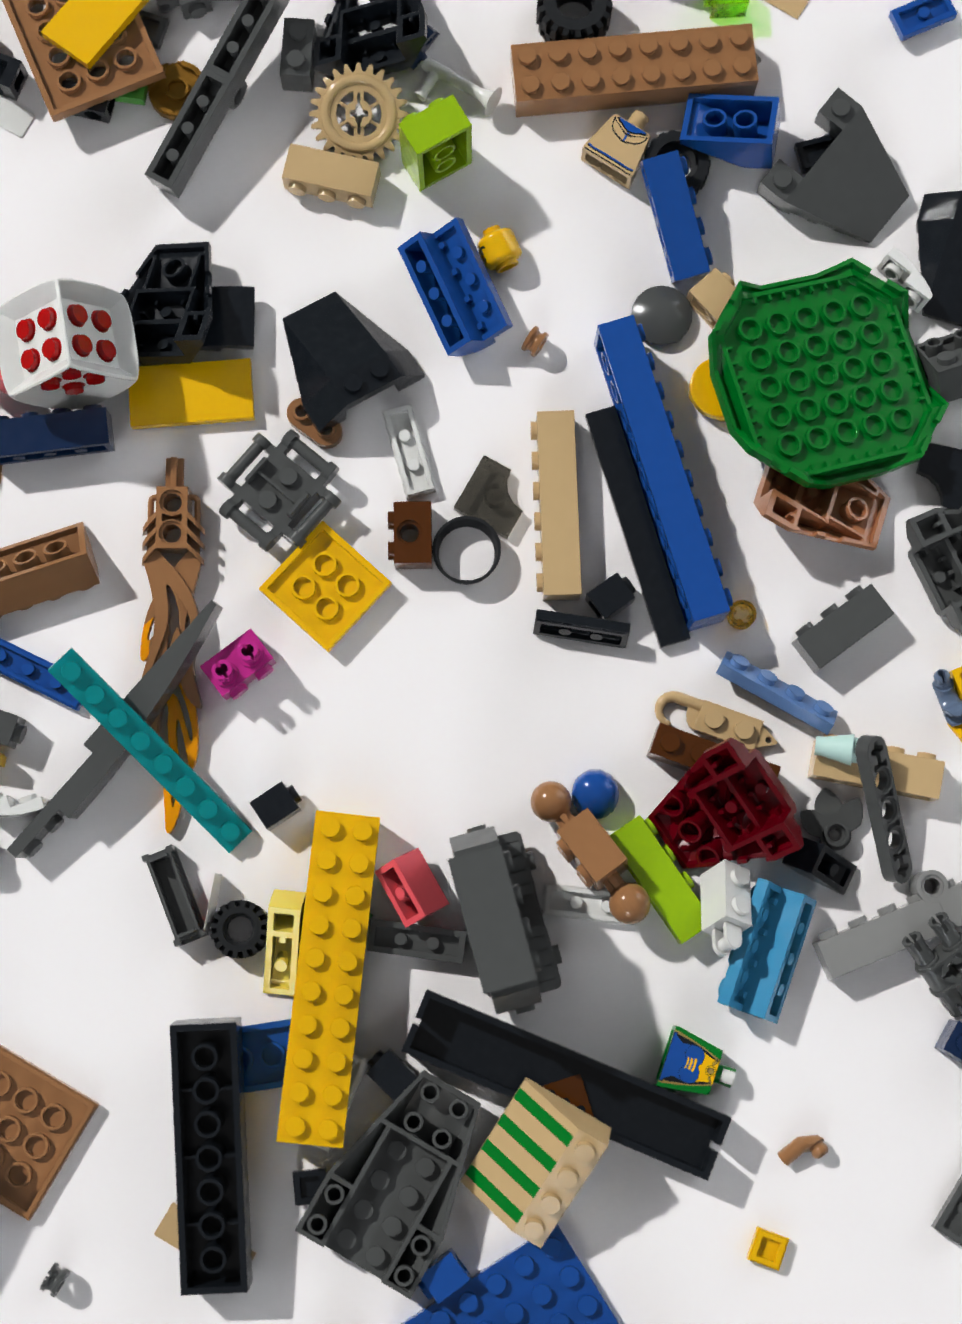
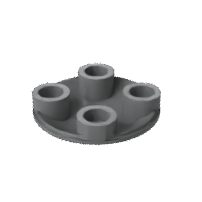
M654 286L646 289L636 298L632 307L631 315H634L636 324H642L646 341L653 344L667 345L681 341L692 323V308L688 299L680 291L669 286Z

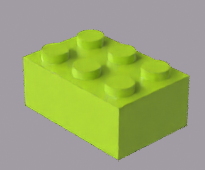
M453 94L446 98L440 97L435 99L428 108L419 113L413 112L408 114L398 124L402 163L420 192L472 163V124Z

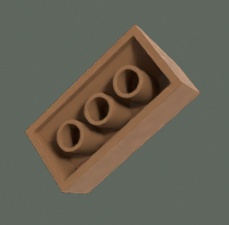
M83 522L0 548V618L5 614L17 610H27L35 604L48 600L54 601L66 594L78 590L85 591L94 585L100 584L98 566Z

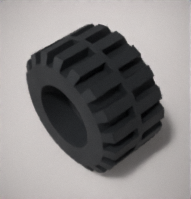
M537 0L536 22L539 24L538 31L541 36L545 35V42L604 37L610 27L613 2L612 0ZM569 2H577L586 6L590 13L582 18H569L563 15L558 8Z

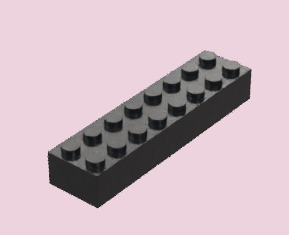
M241 1017L175 1020L170 1025L181 1296L247 1293L253 1282L242 1020Z

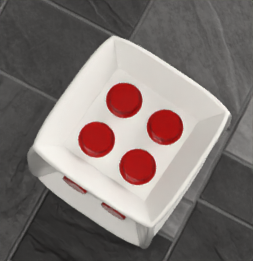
M57 278L40 282L0 306V370L8 395L16 401L34 406L76 410L83 409L86 405L99 404L130 388L138 380L139 358L133 320L125 297L118 291L102 285L72 278Z

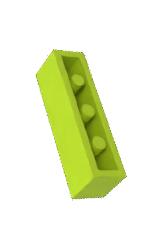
M639 815L612 833L610 837L627 857V870L636 883L647 891L651 905L678 944H683L701 931V899L698 900L692 891L695 884L685 871L680 873L673 862L677 859L667 844L661 846L655 835L658 834V831L649 818L643 820Z

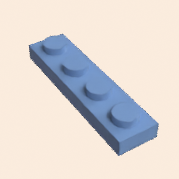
M726 652L716 674L827 735L829 734L838 714V711L834 710L829 703L810 697L800 687L781 681L773 672L766 669L761 670L749 663L748 659L740 654Z

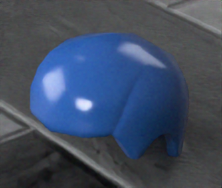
M589 769L575 779L571 793L572 803L578 813H581L588 807L596 819L605 818L610 813H613L619 800L618 784L613 776L604 770Z

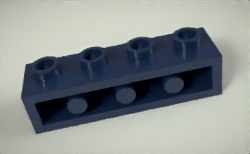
M99 404L86 405L83 407V410L71 411L69 408L54 409L50 414L40 415L38 412H26L17 418L0 416V465L115 451L112 416L106 407H102Z

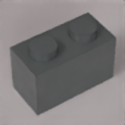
M284 17L279 74L284 91L313 92L315 73L313 68L314 44L318 37L315 19Z

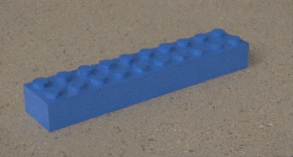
M634 315L597 325L594 347L613 406L615 405L688 632L723 622L731 611L730 606H733V600L729 589H723L720 577L723 576L722 566L718 558H713L710 549L713 546L712 535L708 528H703L700 517L704 516L700 500L693 497L691 487H694L693 478L689 469L684 470L681 458H684V451L680 440L674 439L671 430L674 428L672 414L670 410L665 411L662 400L665 399L662 384L660 381L655 382L652 371L655 370V363L651 352L646 353L643 342L646 341L643 326L641 323L636 324Z

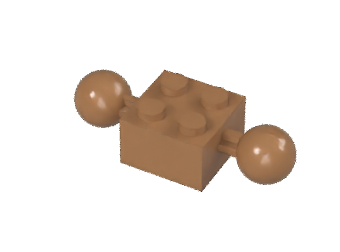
M547 781L538 785L531 795L532 811L539 819L546 822H555L559 827L556 831L558 836L556 844L563 858L568 863L572 860L578 866L575 868L577 870L576 874L587 888L593 886L597 892L604 887L610 893L609 909L616 920L624 924L641 922L649 913L651 906L650 897L642 886L631 882L626 883L620 876L628 869L627 857L588 807L577 816L571 813V796L564 785L555 781Z

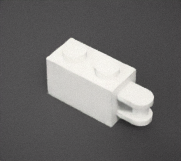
M726 859L700 875L701 931L712 935L713 950L721 957L728 955L730 949L736 950L741 947L742 932L752 926L750 869Z

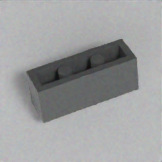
M872 583L864 589L858 585L845 595L848 601L839 608L835 603L820 614L823 618L814 626L811 622H808L795 632L798 638L791 644L813 673H816L895 614Z

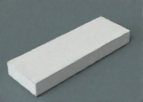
M412 403L382 411L406 500L436 493V487Z
M554 883L545 884L542 915L638 926V923H621L613 917L609 909L610 893L607 890L601 889L597 892L595 888Z

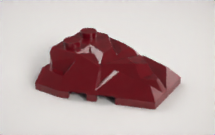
M731 737L705 750L676 786L647 817L654 824L658 834L672 850L683 869L712 867L724 859L728 861L737 860L738 864L748 863L750 859L764 857L766 861H776L802 849L804 846L801 827L794 818L797 811L796 804L759 750L752 749L748 751L744 743Z

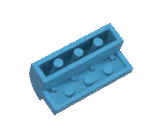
M758 877L756 885L751 889L752 926L742 932L741 947L731 950L729 954V967L725 978L722 979L718 988L719 997L717 1002L719 1004L775 1024L778 1023L817 903L816 900L805 894L782 888L769 880Z

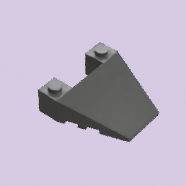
M838 87L818 111L814 121L835 140L804 177L779 159L760 182L757 193L782 212L806 218L809 222L820 223L833 228L836 232L870 244L909 197V194L863 107Z

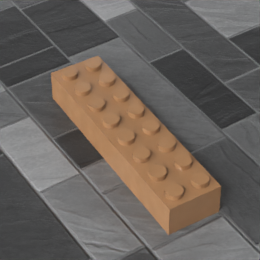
M752 23L511 45L510 50L516 117L687 102L689 93L754 96L759 81Z

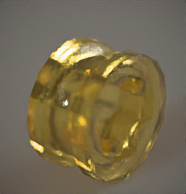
M738 600L733 603V606H730L731 611L727 615V620L731 627L743 630L753 624L757 612L751 602ZM740 607L742 611L747 610L749 615L746 619L749 621L736 620L734 618V615L737 613L735 608Z

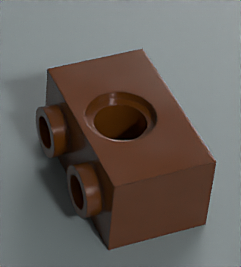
M431 501L393 502L394 511H388V530H394V542H388V561L394 560L395 569H433ZM413 529L419 534L418 538L413 542L404 541L401 536L405 530Z

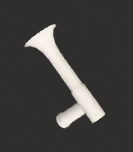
M429 57L423 61L421 69L427 72L428 75L414 93L419 100L425 102L428 94L438 79L480 101L485 108L486 116L491 115L496 109L502 96L501 87L495 90H486L455 74L452 70Z

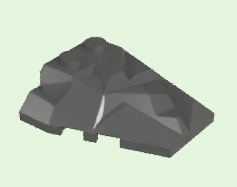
M944 507L934 508L905 522L907 539L911 545L908 551V558L936 614L940 617L947 616L951 626L962 634V507L945 510Z

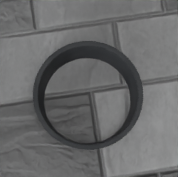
M461 516L449 520L438 530L433 541L432 554L437 568L445 577L458 584L470 585L484 580L495 570L501 556V544L496 531L486 521L473 516ZM472 527L479 529L490 538L495 552L493 565L484 576L478 579L459 580L453 578L444 571L440 564V545L445 536L457 528Z

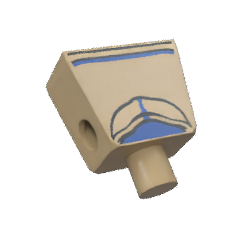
M634 110L628 120L618 114L612 115L584 144L581 160L625 188L630 189L639 170V164L643 160L645 151L649 146L651 136L643 130L649 122V118L639 110Z

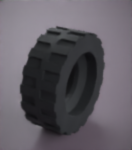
M669 130L667 133L659 134L656 139L654 138L650 142V146L647 147L644 160L678 150L679 153L684 154L690 160L691 171L685 178L688 187L692 186L695 195H697L699 190L703 189L711 166L710 155L680 144L681 131Z

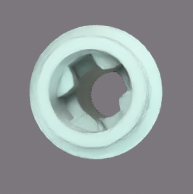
M855 734L816 736L814 755L823 756L851 766V763H857L855 747L859 738L854 737Z

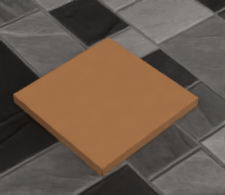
M1 1044L0 1204L30 1221L100 1103Z

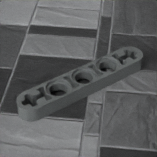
M863 735L856 743L855 754L881 873L886 881L903 884L911 876L912 862L887 745L880 736ZM879 773V784L876 787V775ZM884 802H885V804H886V811H885V815H884V817H883V816H882V808H883V804H884ZM892 832V842L889 846V835Z

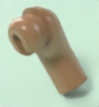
M819 1135L798 1136L777 1154L781 1161L789 1166L806 1152H811L812 1156L816 1159L822 1158L828 1153V1146L824 1144V1139Z

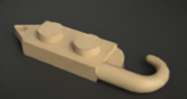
M670 691L661 695L655 704L654 712L656 718L660 723L671 726V722L665 718L663 710L666 704L676 703L687 707L686 722L688 727L695 732L720 741H725L731 737L744 743L748 751L777 744V741L763 726L764 721L707 700H701L678 691ZM766 738H769L771 742L767 743Z

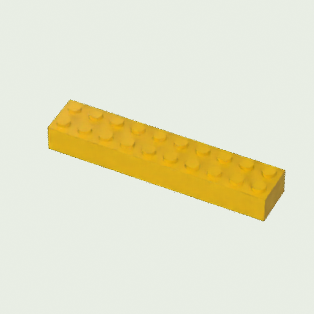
M316 810L276 1142L343 1148L380 817Z

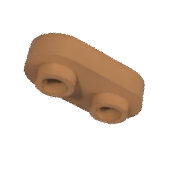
M297 398L289 404L287 418L294 429L321 448L330 449L340 443L343 437L340 423L331 427L332 432L330 434H319L307 414L304 417L296 415L297 411L303 408L301 398Z

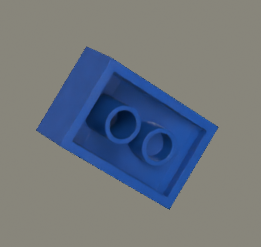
M689 93L680 135V144L742 168L771 169L774 163L780 126V97Z

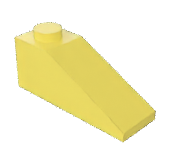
M278 889L273 891L268 906L263 993L294 996L306 892Z

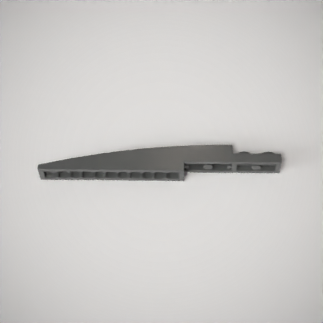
M211 600L124 698L150 726L183 679L219 617L223 607L215 601ZM102 725L83 744L92 754L8 847L7 851L15 858H27V856L31 858L43 846L42 839L49 832L51 834L54 833L63 824L64 819L62 817L64 815L70 819H78L129 757L130 753Z

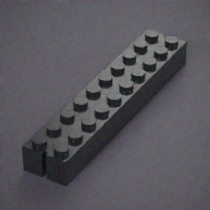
M430 989L426 990L415 1016L418 1019H422L421 1023L413 1022L401 1050L402 1052L513 1098L525 1077L542 1086L581 1074L594 1118L611 1127L610 1140L708 1181L719 1153L714 1148L709 1147V1144L712 1141L719 1146L722 1145L732 1119L730 1116Z

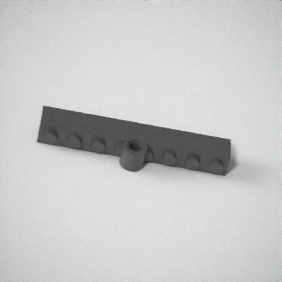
M290 0L241 1L144 174L153 185L179 199L229 108L234 110L242 102L247 90V82L245 80Z

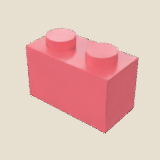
M419 848L391 860L375 871L405 928L429 917L449 904Z

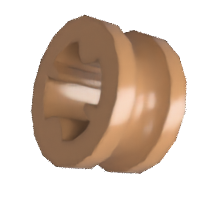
M533 327L521 349L523 351L530 350L531 356L536 357L545 345L549 334L547 332L540 333L539 327Z

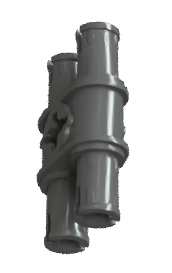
M940 912L935 914L940 923H937L931 917L928 924L942 942L931 950L918 931L909 933L915 944L910 942L907 936L902 940V944L914 959L917 974L922 975L929 985L930 993L942 1000L952 1017H960L962 1013L958 1007L962 1008V995L956 987L962 983V933L956 930L947 913Z

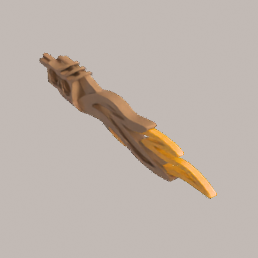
M166 458L165 486H157L156 494L148 499V520L143 526L142 535H147L142 543V551L147 550V552L142 557V566L145 567L153 600L149 606L142 632L140 657L143 662H146L142 677L169 648L171 620L169 587L176 599L180 628L177 627L174 631L170 646L186 629L188 616L191 623L199 614L194 593L202 565L204 566V559L200 556V547L205 551V545L200 540V532L205 536V529L200 525L201 500L199 496L192 494L188 486H184V458ZM175 498L181 499L182 504L177 511L171 512L167 510L170 500ZM156 500V512L154 513V501ZM192 500L195 501L194 517L192 516ZM172 529L181 530L179 540L172 543L167 542L166 537L169 531ZM162 554L185 555L173 567ZM154 623V635L149 640L150 632ZM196 657L179 683L189 713L192 740L178 697L173 693L167 702L169 746L180 756L177 736L179 720L188 765L192 769L196 766L199 752L197 708L202 709L203 707L195 674ZM164 708L151 725V728L159 736ZM163 787L165 830L171 834L177 825L182 805L175 799L173 806V796Z

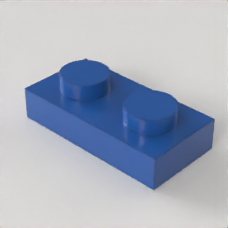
M915 0L891 10L888 17L902 42L954 20L957 12L951 0Z

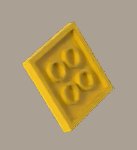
M321 521L306 537L305 540L307 542L301 549L297 547L261 585L259 591L329 653L388 590L392 582L324 521Z

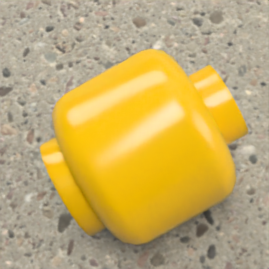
M494 225L482 232L483 237L479 240L477 248L485 266L489 270L503 273L519 264L518 259L522 254V250L512 229H500L499 225Z

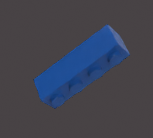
M678 150L642 160L639 165L671 283L710 272L709 266L713 265L712 254L709 247L704 248L701 238L702 235H705L702 218H696L693 205H697L694 188L692 186L688 187L685 175L689 174V169L685 156L680 157Z

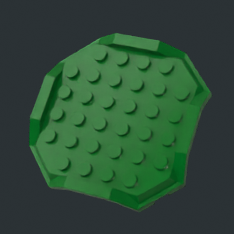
M854 258L845 260L817 274L765 285H757L740 280L708 336L710 378L729 434L747 454L805 488H833L879 477L919 461L924 456L932 440L931 436L936 426L941 422L949 405L928 384L909 331V291L890 279L884 282L870 273L871 268Z

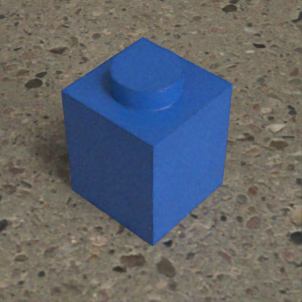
M451 1247L429 1264L418 1286L428 1300L434 1297L436 1302L440 1304L470 1281L471 1274Z

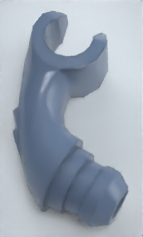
M939 669L933 675L934 681L932 686L943 715L951 726L961 725L962 701L956 693L950 673L945 669Z

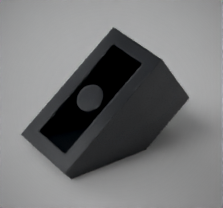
M803 837L804 846L802 849L783 858L781 863L841 895L845 894L857 869V866L825 844Z

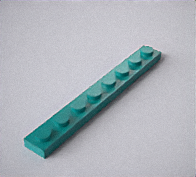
M73 647L67 650L48 668L49 673L228 853L252 832V829Z

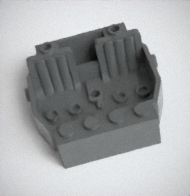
M480 825L467 829V833L449 838L454 858L448 859L483 993L491 994L496 1015L516 1010V1014L535 1010L534 1004L542 1002L540 993L558 989L561 986L557 964L563 962L558 944L551 945L531 873L532 870L537 869L532 851H525L519 832L514 831L497 836L494 826L486 828V825Z

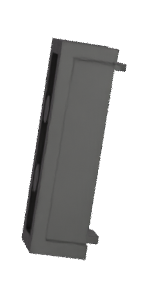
M171 844L166 846L164 850L151 855L141 856L143 862L147 863L175 938L173 940L174 946L180 947L209 935L208 931H204L205 924L176 847Z

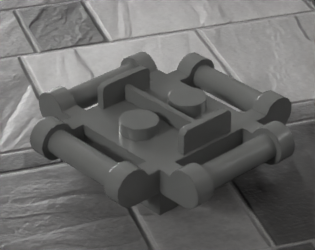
M293 429L283 436L277 447L258 432L252 439L253 443L226 473L222 472L217 478L224 487L234 494L223 503L219 513L226 519H232L259 542L258 546L265 552H268L282 536L301 549L307 542L305 538L332 508L336 509L342 502L333 492L326 489V486L339 472V467L332 461L328 463L299 439L300 435ZM291 449L321 472L316 480L286 456ZM262 451L269 455L267 458L263 457L245 477L246 482L242 486L235 482ZM320 499H323L296 531L293 530ZM241 505L247 506L271 526V531H264L239 510Z

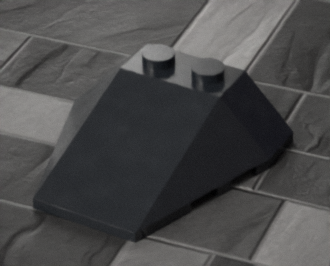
M334 0L336 3L332 13H327L324 20L326 28L322 37L318 36L314 44L313 68L315 71L333 76L332 70L336 69L342 75L344 74L345 64L353 72L358 62L361 64L363 72L372 64L374 75L381 69H384V75H388L412 67L427 40L428 16L421 0Z
M962 190L924 194L916 221V233H918L919 241L918 260H920L921 275L927 282L933 296L922 308V316L962 327Z
M209 242L156 244L135 273L138 278L129 291L124 288L121 293L130 308L138 349L139 365L189 364L203 346L213 318L211 245Z
M333 292L282 318L295 369V377L300 390L302 406L319 434L346 420V413L349 408L393 385L399 392L425 377L409 350L337 292Z

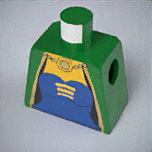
M673 1025L654 1084L664 1088L709 1095L713 1082L731 1088L736 1069L719 1064L723 1053L721 1049L689 1031Z

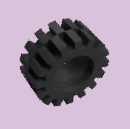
M233 900L226 905H222L220 910L215 912L214 920L210 924V928H212L210 936L215 942V947L222 954L241 959L252 957L265 947L268 916L260 906L246 900ZM240 916L249 919L253 926L252 935L244 942L234 941L228 932L230 922Z

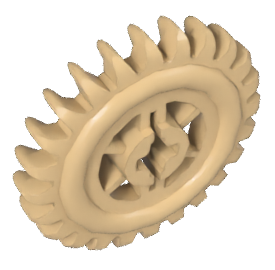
M359 62L356 64L355 71L353 72L345 64L344 74L342 75L336 69H333L334 80L323 77L326 88H315V91L321 97L310 100L313 105L318 107L317 110L309 112L310 117L318 118V121L311 125V129H321V132L316 136V141L327 140L323 148L324 151L334 147V153H344L347 156H355L361 159L366 156L370 161H374V154L377 153L384 160L385 154L383 149L387 148L392 152L395 151L391 141L393 139L400 142V136L397 133V130H399L398 124L401 123L400 119L409 114L406 111L400 110V107L407 104V100L397 99V96L402 92V88H391L395 81L394 77L383 80L384 69H381L374 75L372 64L367 67L365 72L362 71ZM364 92L374 97L376 102L369 105L364 101ZM349 93H353V101L348 105L341 102L342 98ZM357 94H360V107L363 113L368 114L367 117H362L360 134H358V123L355 117L351 116V114L356 113V108H358ZM338 105L346 109V120L339 124L336 116ZM380 105L382 114L380 124L372 120V109ZM349 124L354 129V136L343 131L341 127ZM370 124L377 127L371 134L364 136V129L368 128Z

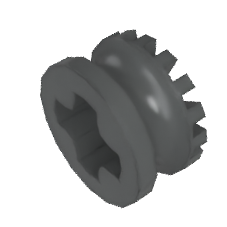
M55 1262L48 1271L49 1277L45 1276L40 1290L43 1292L49 1290L51 1292L50 1296L56 1297L65 1283L70 1270L67 1268L61 1270L59 1264Z

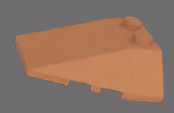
M765 465L753 503L761 516L789 532L873 551L878 545L890 497L871 478L828 489L805 488Z

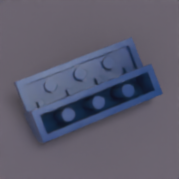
M455 217L433 234L418 232L397 248L448 356H465L483 350L496 342L494 338L513 327L462 218Z

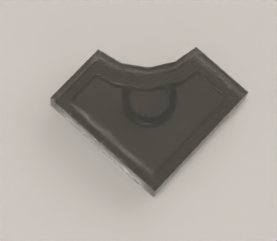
M484 455L453 509L464 516H473L486 521L498 535L508 539L523 513L513 503L508 493L507 482L511 469Z

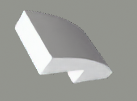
M893 246L876 269L886 279H890L909 291V308L919 313L932 298L933 294L918 269L903 253Z
M0 792V817L19 818L38 815L47 805L48 799L41 796L37 797V794H30L19 798V804L16 805L13 797L3 796L2 792Z

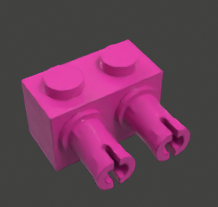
M250 628L202 664L200 668L225 700H228L230 697L235 700L249 689L246 685L257 678L260 681L271 674L274 670L272 666L276 664V661Z

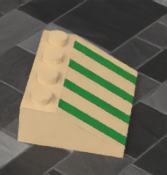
M525 1077L463 1174L460 1182L511 1231L541 1248L607 1149L611 1127Z

